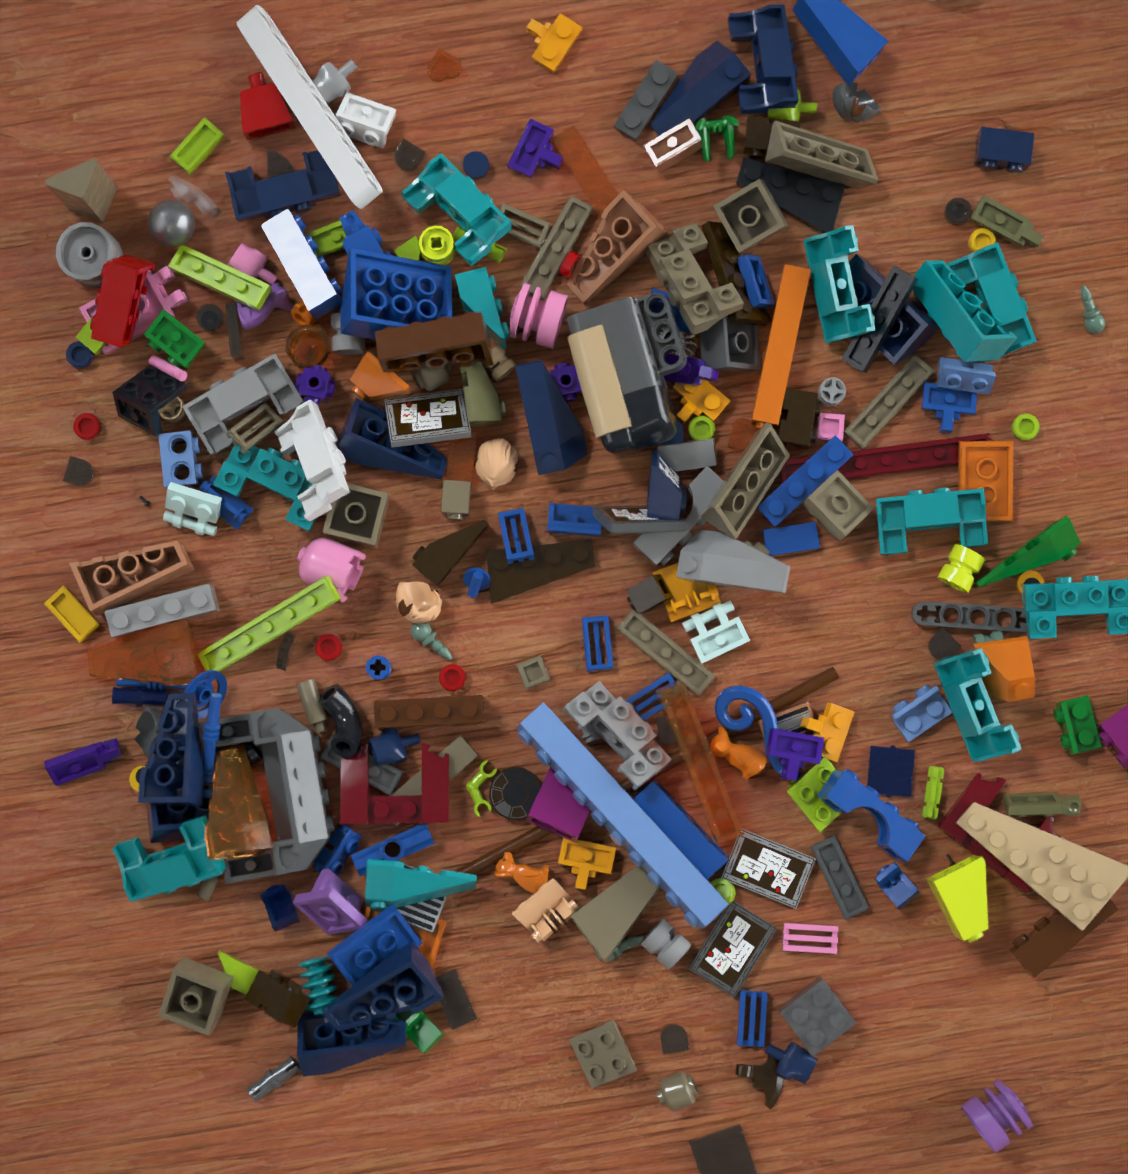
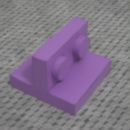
M330 869L321 870L312 891L297 894L293 901V904L327 935L358 930L368 921L359 912L364 900Z

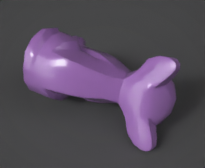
M279 283L271 285L272 290L260 311L236 301L239 318L245 331L255 328L264 322L274 308H280L285 311L292 310L294 305L289 302L288 291L280 287Z

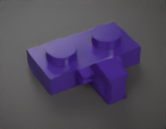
M530 119L507 167L532 179L537 166L544 169L547 164L559 170L563 162L562 156L552 152L554 146L549 144L554 134V129Z
M770 728L766 755L780 757L779 764L783 765L781 779L797 781L798 769L803 768L805 762L820 764L824 737Z

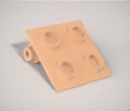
M552 878L548 883L543 884L533 896L522 902L512 915L539 943L541 940L545 941L554 933L549 924L557 931L558 927L553 921L557 919L564 925L565 923L559 915L567 922L579 906L559 883Z

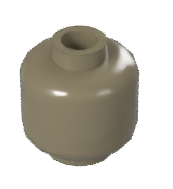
M450 363L444 365L443 369H433L426 365H421L419 370H412L410 372L420 389L425 388L427 391H433L449 381V370L452 367Z
M683 1071L663 1077L660 1080L661 1089L656 1090L661 1105L667 1104L671 1111H678L693 1105L696 1099L695 1096L699 1095L693 1076L687 1075Z

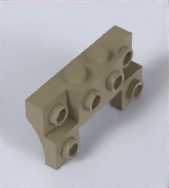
M697 223L673 230L672 237L649 244L646 252L649 261L656 271L659 284L661 286L664 285L670 303L677 307L692 335L708 330L722 318L743 309L744 305L743 300L732 283L712 289L693 254L707 249L708 241Z

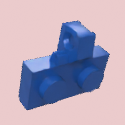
M924 382L921 410L934 411L935 418L941 419L939 433L950 434L953 431V421L960 420V414L971 416L976 414L977 393L937 387L936 383Z

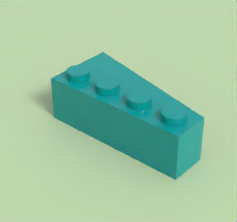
M943 260L925 261L914 274L918 278L913 288L915 297L922 302L928 311V315L935 320L942 330L943 336L950 341L956 350V354L964 362L999 360L1017 339L1011 331L1006 333L999 326L1002 321L995 314L990 316L981 307L983 302L977 295L964 290L966 284Z

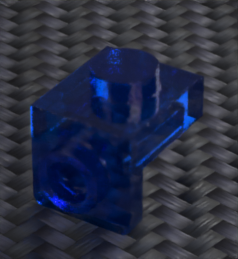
M284 884L271 886L260 894L271 926L275 932L300 922L296 907L293 904L292 895Z

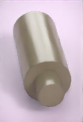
M315 678L296 684L309 725L314 724L316 733L326 731L327 728L324 721L328 720L325 709L319 704L321 696Z

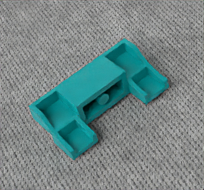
M442 153L429 161L421 174L401 192L402 198L418 214L433 203H436L466 232L454 243V250L471 266L491 252V245L511 231V221L494 205L491 197L486 193H481L477 189L475 182L469 176L465 177Z
M844 226L804 239L803 242L808 266L811 269L810 275L825 344L839 342L850 337L875 331V318L870 304L858 306L849 266L848 255L859 251L858 238L855 234L854 226Z
M998 242L947 263L966 286L974 283L977 294L983 302L984 311L990 316L995 314L1002 321L999 326L1006 333L1011 331L1017 337L1003 356L1037 342L1026 312H1028L1026 301L1023 297H1019L1016 289L1018 288L1017 278L1013 272L1010 273ZM992 360L981 361V362L984 364V363H987V362L992 361Z
M234 445L213 485L239 497L246 481L249 479L294 501L285 520L310 532L316 519L312 521L305 519V510L297 496L305 492L313 484L307 481L301 462L293 459L290 463L282 459L284 454L270 447L268 451L254 446L243 454L240 451L241 447Z
M950 488L934 489V493L923 494V490H914L907 492V496L877 498L875 500L880 555L907 553L906 532L958 527L961 546L975 547L988 545L984 488L950 491Z
M1099 575L1082 576V581H1073L1072 577H1056V582L1022 584V602L1026 615L1028 639L1057 638L1056 616L1104 613L1107 634H1128V579L1099 580Z
M982 648L968 650L959 655L945 657L934 662V667L972 762H981L1021 750L1018 733L1013 729L1012 724L1000 725L981 678L991 674L989 660L983 653Z
M206 815L182 823L179 828L186 843L148 855L138 837L115 844L112 850L118 860L123 879V889L130 902L163 892L164 894H169L182 886L192 887L202 880L223 873L226 864L214 844L218 837Z

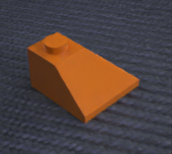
M369 351L364 355L350 378L351 384L354 385L351 390L363 400L366 396L371 401L411 396L413 394L410 386L394 372H383L378 359Z
M1027 636L973 644V649L982 648L983 653L989 660L991 674L981 677L988 695L1007 702L1035 698V675Z

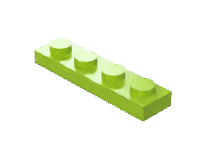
M180 245L168 265L171 271L257 311H260L272 290L269 284L184 245Z

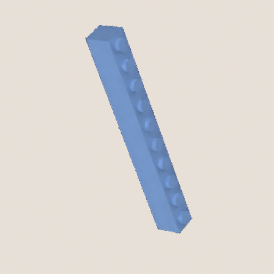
M544 702L515 728L518 731L517 735L520 740L527 746L531 745L537 751L536 756L539 761L545 766L549 765L556 772L554 776L562 785L569 786L574 792V799L580 805H586L590 809L594 821L600 826L604 825L611 832L610 838L620 847L623 846L629 852L628 857L636 866L643 867L648 873V880L654 886H660L665 891V897L668 902L674 907L678 906L685 913L684 918L692 927L695 928L697 926L699 930L706 927L729 905Z

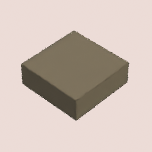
M541 655L516 664L526 690L551 680Z

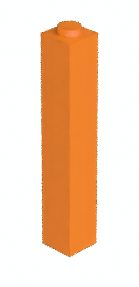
M787 264L782 269L750 423L756 424L755 428L760 429L766 422L770 423L773 428H777L779 424L811 269Z

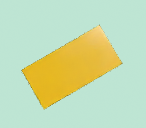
M64 585L44 603L79 643H82L101 626Z

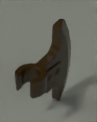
M768 1055L766 1062L762 1065L736 1064V1075L739 1077H752V1087L764 1091L765 1106L772 1109L780 1096L783 1085V1076L776 1073L779 1060Z

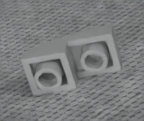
M714 438L689 440L685 443L658 446V452L674 471L718 465Z

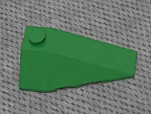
M1066 515L1053 522L974 582V588L976 589L1047 565L1061 558L1064 562L1077 553L1075 548L1081 542L1069 517Z

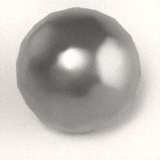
M167 199L157 203L151 209L147 226L150 235L157 243L166 247H177L185 244L191 238L195 228V219L192 211L186 204L178 200Z

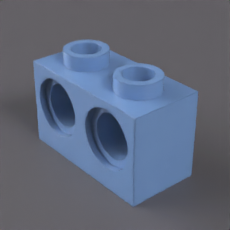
M191 431L158 434L164 488L167 489L170 482L189 488L199 487V479H203L202 464H197L196 454L200 453L199 437H195ZM181 440L186 441V450L180 454L175 453V444ZM181 467H188L190 471L189 476L184 480H179L177 477L178 470Z

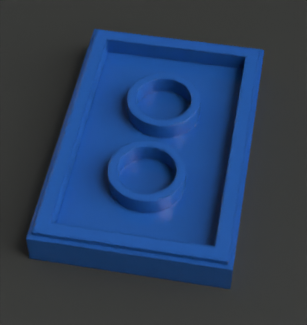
M391 904L327 952V954L352 986L392 953L411 942L416 947L423 943L396 906Z

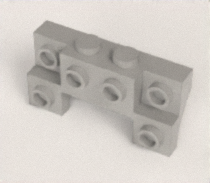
M276 353L248 369L245 366L236 370L232 374L234 377L225 382L224 380L215 382L209 387L210 391L182 406L212 456L234 444V440L226 436L228 431L226 423L270 398L281 416L304 403Z
M600 681L586 692L579 694L562 709L564 714L567 712L578 723L577 728L579 730L592 722L591 726L625 761L619 766L617 771L619 773L623 772L634 784L632 787L634 790L657 775L672 760L655 742L654 739L657 735L653 732L651 725L643 721L636 714L633 706L629 702H625L621 696L616 699Z

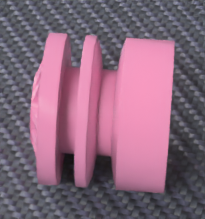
M524 283L512 307L509 320V336L516 339L521 327L524 328L522 341H527L531 332L534 331L537 332L536 345L553 349L564 317L568 295L551 290L546 301L541 300V287L537 286L533 297H529L531 284Z

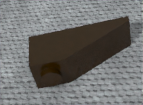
M482 520L432 542L426 548L421 546L412 557L415 560L412 564L413 567L436 586H439L488 528V522Z

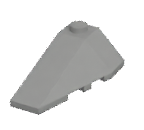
M698 530L680 552L676 578L698 584L786 593L790 566L737 539H732L723 532Z

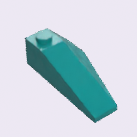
M368 859L365 905L373 911L382 912L391 904L398 908L476 889L477 875L443 870L439 874H435L426 866L407 869L404 868L403 862Z

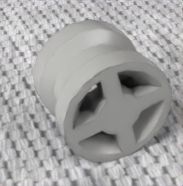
M835 377L824 380L818 389L819 400L822 404L829 407L838 405L846 394L844 382Z

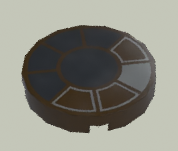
M510 767L502 770L494 777L489 788V799L493 809L500 816L508 820H522L528 817L541 785L539 779L531 771L523 767Z

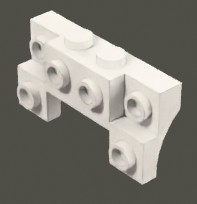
M308 400L296 407L292 417L281 427L274 430V433L278 436L282 446L280 449L281 453L287 456L297 451L306 479L313 484L309 489L297 496L305 510V519L312 521L332 509L331 503L350 493L344 477L347 474L344 467L346 460L335 443L337 436L331 427L327 428L325 426L318 405L312 400Z

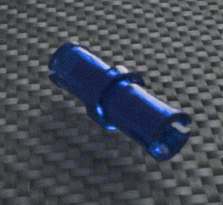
M138 686L137 689L113 687L112 704L136 705L137 708H142L143 705L165 706L168 698V690H147L141 686Z

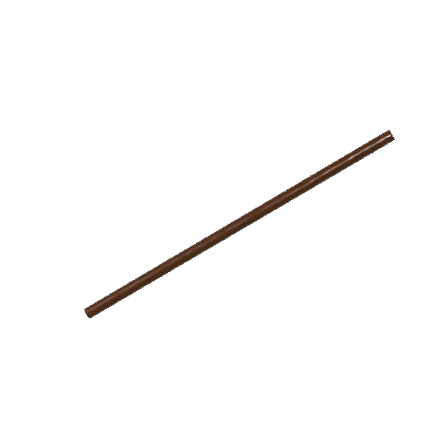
M831 667L770 700L769 703L774 713L839 679V676L834 667ZM756 708L753 709L754 720L750 726L762 719ZM718 729L668 755L672 759L668 766L646 782L709 749L713 737L719 734ZM726 729L727 732H728L729 738L732 737L733 735H735V734L741 732V731H736V732H734V731H731V730ZM628 778L618 782L626 793L633 790L634 784ZM536 826L460 867L455 872L476 875L496 864L503 858L504 852H510L513 855L552 834V832Z

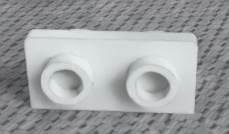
M346 92L336 113V118L348 137L365 142L371 146L384 148L387 133L396 116V109Z

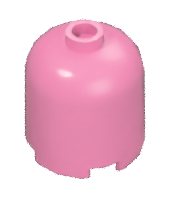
M318 538L312 541L308 547H302L297 557V561L300 562L299 575L303 582L309 586L329 575L342 598L339 601L344 602L347 600V596L344 594L348 589L354 590L360 579L364 567L359 564L360 560L366 558V555L331 539Z

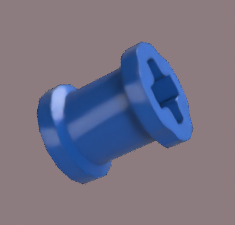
M373 656L366 663V672L373 679L384 680L391 674V663L383 656ZM381 660V664L386 666V669L382 670L380 675H377V672L372 670V665H377V662Z

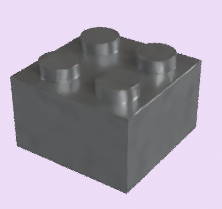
M818 977L777 1009L812 1056H815L856 1024L821 977Z

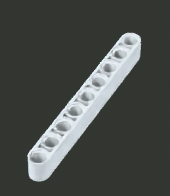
M255 5L237 21L239 30L350 200L358 208L363 209L383 192L382 187L268 13L261 6Z

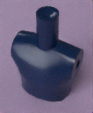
M395 727L386 729L380 735L368 739L369 748L377 766L386 763L393 765L403 763L408 759L405 748L421 743L418 733L401 738Z
M792 1041L785 1051L770 1043L765 1051L767 1055L779 1060L776 1073L789 1080L793 1079L803 1084L809 1079L818 1060L808 1053L805 1048Z

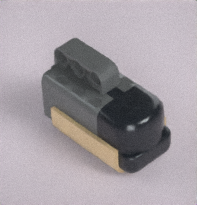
M653 293L640 298L628 297L569 316L567 318L571 333L567 337L595 437L602 442L604 448L609 453L618 457H627L640 453L644 448L667 442L676 436L677 421L664 376L682 370L686 365L687 358L670 301L662 294ZM656 301H663L664 309L660 313H653L652 305ZM665 326H670L672 329L670 337L661 339L659 337L660 330ZM678 352V362L674 365H669L667 363L669 353Z

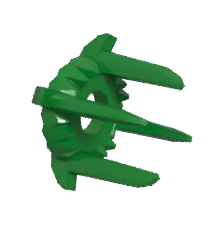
M723 116V120L706 121V118L695 122V131L698 130L703 145L701 153L706 162L711 161L709 131L716 133L723 130L727 159L731 160L734 157V126H738L739 123L733 116Z

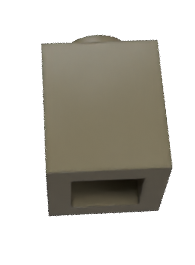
M443 480L441 512L443 515H447V519L463 520V516H469L471 482Z

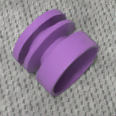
M999 1079L992 1082L999 1093L996 1096L988 1087L984 1088L985 1095L989 1100L987 1103L984 1104L977 1096H973L961 1105L968 1119L995 1153L1010 1144L1005 1132L1008 1128L1017 1136L1022 1135L1020 1128L1016 1124L1018 1121L1027 1130L1033 1127L1027 1109L1011 1088H1008Z

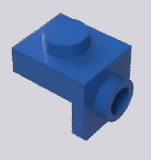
M896 862L892 865L884 866L875 878L879 888L899 910L920 894L919 890L901 871Z

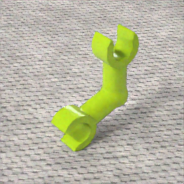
M488 760L481 763L480 771L466 784V790L475 804L474 812L479 817L480 814L477 808L480 804H486L491 812V805L484 800L479 790L481 784L497 772V768L491 774H486L483 771V767Z

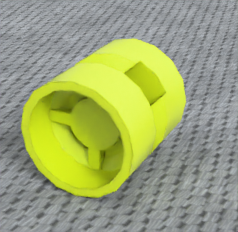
M431 226L422 232L419 246L423 259L429 263L445 266L450 263L455 256L453 237L448 229L442 226Z
M954 544L948 556L951 563L945 564L942 567L937 578L954 589L969 593L974 584L972 574L980 572L986 559L969 548Z

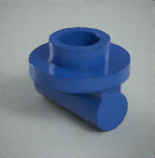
M470 568L465 572L463 581L469 588L467 595L471 598H476L479 591L489 586L490 576L485 570Z

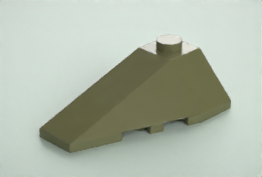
M471 362V367H460L471 429L502 424L501 417L506 416L504 400L499 401L498 394L481 362Z

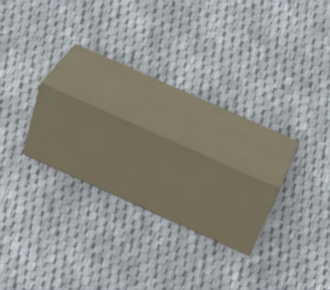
M774 121L766 162L858 190L875 185L878 182L868 149Z
M95 158L44 180L46 185L69 210L104 222L117 190L113 180Z
M766 422L754 434L701 515L703 519L732 539H737L790 457L770 423Z

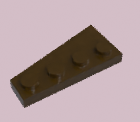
M708 221L701 225L703 234L708 241L707 247L719 287L732 283L744 302L743 309L728 315L729 321L731 323L759 326L771 323V318L764 307L752 308L745 287V281L737 262V258L741 254L737 251L724 225L713 221Z
M592 540L532 546L534 560L526 558L523 562L513 561V564H508L505 549L486 550L488 574L490 576L491 604L595 567ZM526 546L521 547L522 552L527 551ZM511 548L512 554L517 553L516 548Z

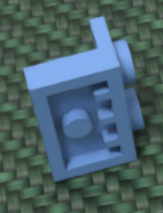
M940 357L937 387L987 395L991 394L996 378V373L993 372V365Z
M926 684L914 692L916 698L910 702L904 699L892 707L894 712L889 717L906 742L911 741L952 713L939 693L940 689L937 685L929 687Z

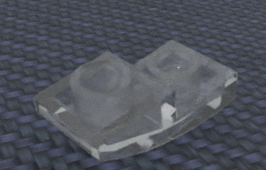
M175 176L168 178L173 185L169 190L178 201L184 199L189 205L198 199L194 204L203 215L209 213L213 219L221 213L213 200L193 184Z

